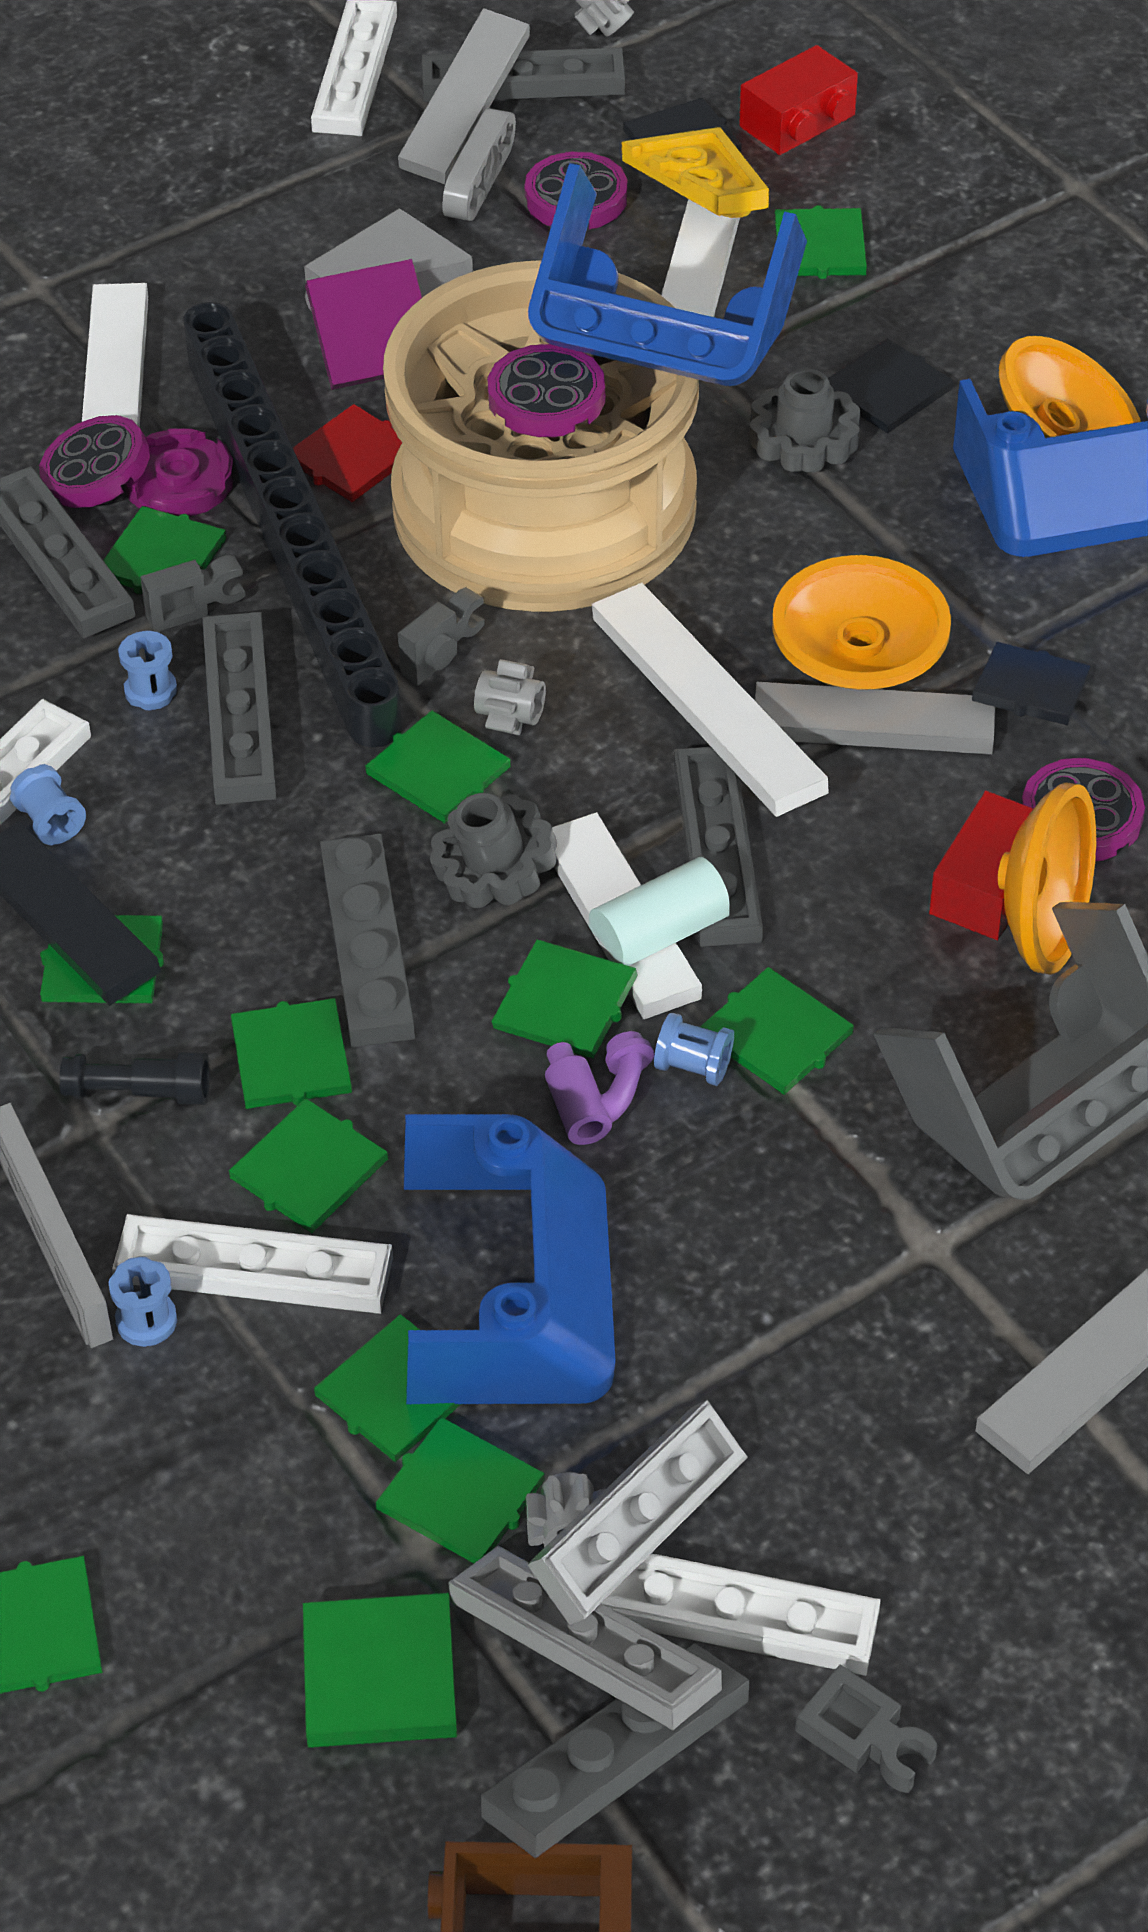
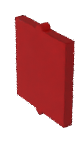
M353 404L294 446L293 450L303 472L313 477L315 485L324 484L350 502H353L392 473L395 457L402 441L398 438L390 421H381Z

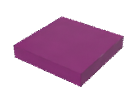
M409 259L307 280L305 287L331 390L384 379V354L388 340L402 316L422 298L413 260Z

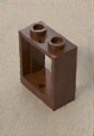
M445 1841L444 1871H429L428 1919H441V1932H465L466 1894L600 1897L599 1932H631L632 1845L556 1843L540 1856L534 1858L516 1843Z

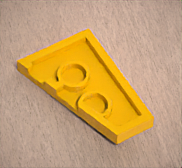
M721 127L622 141L623 162L717 216L741 218L749 215L751 211L769 208V188Z

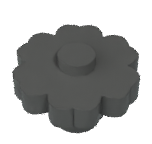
M798 369L787 375L779 389L769 388L764 390L760 398L751 404L749 443L757 450V454L761 459L766 461L780 459L782 467L787 471L818 472L823 468L825 462L831 464L846 462L849 454L854 453L858 449L860 408L852 402V398L846 392H834L828 378L822 372L814 369Z
M478 793L467 797L459 804L457 809L449 814L448 825L450 829L436 833L431 840L433 850L430 855V862L437 879L445 883L452 900L465 902L473 908L484 907L493 898L503 905L516 903L523 896L532 894L539 889L540 878L538 873L546 872L556 864L555 850L557 840L551 823L542 820L536 803L522 800L511 794L505 795L500 799L490 793Z

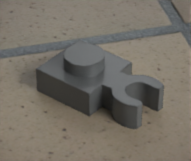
M235 555L219 557L212 561L204 570L200 569L196 560H192L140 576L146 619L152 630L159 632L207 617L208 603L217 601L222 604H231L243 599L246 596L245 591L237 578L243 575V570Z
M464 587L451 597L447 606L440 602L435 603L398 633L400 674L418 686L437 670L447 667L454 656L457 655V641L462 637L469 638L474 636L485 625L484 619L473 613L475 609L484 603V598Z
M841 1664L796 1717L795 1732L855 1773H858L869 1758L880 1765L882 1777L887 1784L900 1792H910L914 1785L915 1772L908 1766L903 1765L898 1760L899 1756L914 1754L930 1765L936 1758L937 1743L929 1733L917 1727L899 1728L896 1726V1723L900 1720L901 1704Z

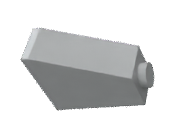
M399 208L305 265V281L412 259L423 298L437 287L457 277L473 272L472 256ZM306 291V293H305L306 303H307V305H308V309L311 310L310 303H309V299H308V295H307V291Z

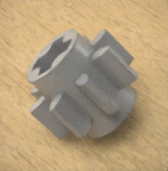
M575 0L581 8L574 13V18L589 35L599 28L608 37L618 30L634 13L627 4L630 0Z
M500 659L497 672L484 670L481 673L475 690L474 709L477 714L488 716L485 725L487 729L520 735L523 723L530 725L538 723L544 708L546 687L544 681L532 679L534 666Z
M566 1472L549 1476L541 1488V1494L527 1493L526 1495L529 1545L537 1546L544 1543L545 1548L605 1489L594 1492L593 1484L586 1474Z

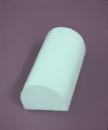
M697 857L592 909L589 913V928L618 963L630 966L728 917L729 896L716 868L707 859Z

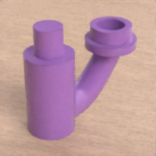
M635 1031L623 1032L614 1036L608 1042L605 1061L609 1071L616 1076L609 1090L604 1094H600L588 1061L582 1056L574 1055L570 1044L566 1042L557 1043L547 1050L550 1066L545 1072V1079L567 1136L572 1143L586 1145L599 1141L609 1133L612 1122L617 1120L631 1104L641 1071L654 1058V1050L651 1043L644 1039L640 1033Z

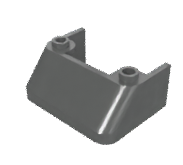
M1059 902L1052 907V911L1076 962L1074 966L1056 979L1049 996L1050 1013L1059 1035L977 1095L973 1096L945 1033L882 1027L873 1033L915 1124L999 1196L1027 1200L1037 1196L1148 1113V955L1126 904Z

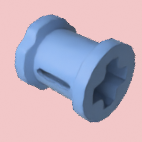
M140 631L127 636L121 642L118 649L120 663L128 672V679L124 683L125 698L130 705L144 710H155L167 706L177 694L176 678L168 669V664H170L173 656L171 642L166 636L154 631ZM141 648L144 649L146 662L139 655ZM150 679H152L157 686V691L155 693L152 692Z
M42 764L28 768L19 774L11 784L10 801L19 811L25 812L33 820V831L42 843L48 845L61 844L70 840L83 827L86 819L85 808L76 798L67 796L61 788V776L52 766Z
M669 1013L662 1025L656 1044L654 1066L656 1069L663 1071L668 1070L672 1066L704 1075L708 1084L718 1086L723 1080L731 1058L734 1031L723 1027L719 1032L684 1023L681 1015Z
M147 1257L130 1258L119 1264L108 1282L111 1299L118 1307L115 1314L117 1331L125 1341L132 1345L142 1347L157 1345L174 1332L177 1324L175 1305L168 1297L172 1289L169 1271L161 1262L152 1261ZM135 1276L139 1278L141 1291L138 1292L134 1291L132 1279ZM152 1311L154 1325L148 1327L146 1313Z

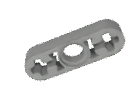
M491 108L485 109L447 178L442 204L445 216L467 221L474 220L512 149L516 129L514 113Z

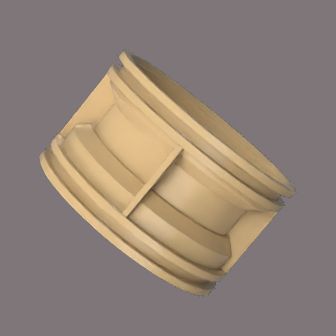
M523 261L476 270L437 287L416 302L402 316L388 340L383 365L385 401L391 425L398 438L402 441L395 457L391 476L394 525L400 542L414 563L433 580L455 593L467 587L483 597L484 604L511 610L531 612L574 610L592 606V603L637 584H647L661 574L675 560L687 543L696 515L697 470L693 454L684 436L691 426L697 410L699 380L585 353L594 358L604 372L605 404L598 418L589 425L587 418L582 423L575 425V432L560 437L538 438L517 433L506 427L505 419L498 414L494 416L489 409L487 377L498 360L511 351L529 345L549 344L538 336L531 326L528 317L529 303L541 261ZM618 273L619 280L615 294L675 308L663 296L645 284Z

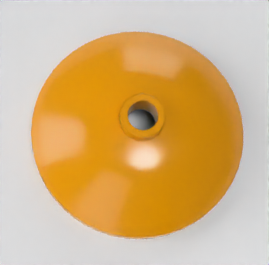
M1027 336L1012 343L1001 357L999 380L1002 395L1009 411L1021 412L1033 418L1039 424L1045 438L1141 422L1134 404L1120 384L1096 361L1064 342L1043 336Z
M850 555L826 559L796 573L778 593L774 603L772 619L776 643L784 656L795 667L824 683L855 690L887 688L902 684L923 674L939 660L945 651L951 627V614L948 603L939 588L928 577L903 563L867 555Z
M1062 783L1048 792L1022 823L1015 836L1011 851L1003 854L999 864L998 885L1000 889L1004 890L1007 922L1020 955L1028 966L1037 973L1049 975L1057 973L1067 963L1072 954L1052 911V907L1059 902L1089 903L1096 858V821L1090 794L1080 784Z

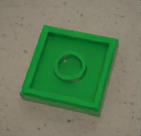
M449 1593L303 1603L305 1712L308 1748L457 1737Z

